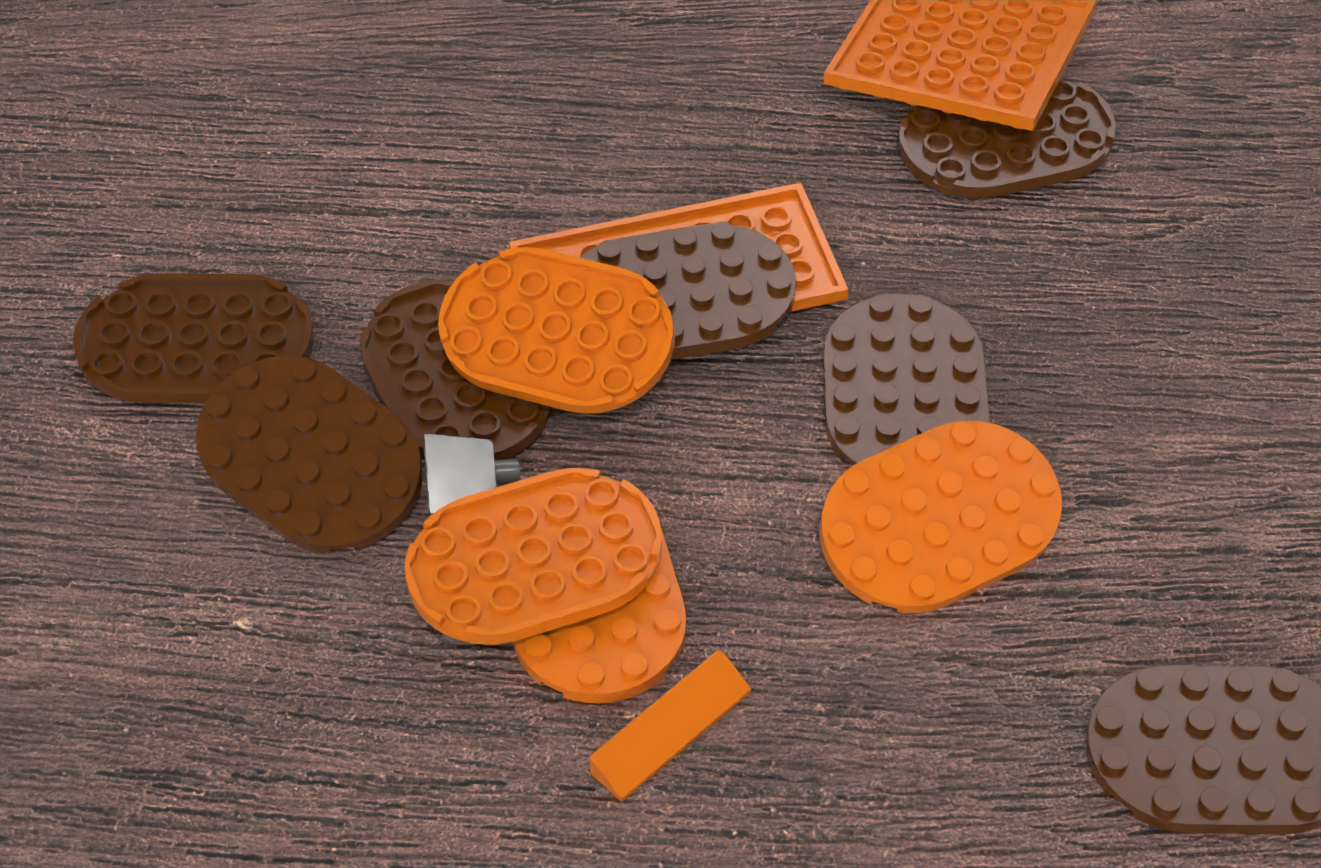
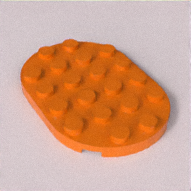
M533 247L506 249L499 251L498 257L490 259L479 266L475 262L458 276L443 299L439 313V335L449 361L461 376L480 388L564 411L585 414L601 413L615 410L634 402L646 394L660 380L671 361L674 351L675 330L670 309L661 297L659 290L650 281L633 271L547 249Z
M982 421L946 423L866 458L846 470L833 484L825 500L819 525L820 543L824 557L836 578L851 593L869 604H872V601L884 606L896 608V612L899 613L930 612L948 606L998 582L1037 560L1050 544L1058 528L1062 511L1061 490L1049 462L1033 444L1019 434L1005 427Z
M589 468L559 469L457 499L434 512L423 522V529L416 537L414 543L409 544L405 558V576L409 596L422 618L433 628L451 638L485 645L510 643L610 612L625 605L641 593L653 578L660 562L662 551L660 520L655 508L646 495L625 479L619 482L601 476L600 470Z
M662 529V551L658 568L649 584L634 599L610 612L513 642L521 665L539 685L544 683L562 692L563 698L583 703H610L639 695L652 688L666 676L665 671L671 666L677 656L680 657L686 636V611Z

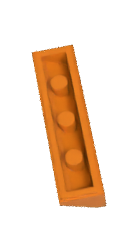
M717 650L597 749L589 758L590 774L619 801L623 802L751 693V688L722 651Z

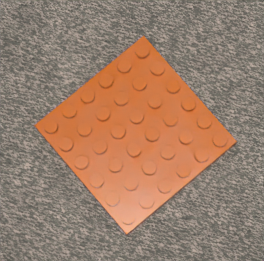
M870 0L824 71V84L838 87L842 90L870 94L877 98H888L913 106L919 105L941 110L945 113L973 117L980 121H990L1012 126L1016 129L1033 131L1095 13L1096 0Z

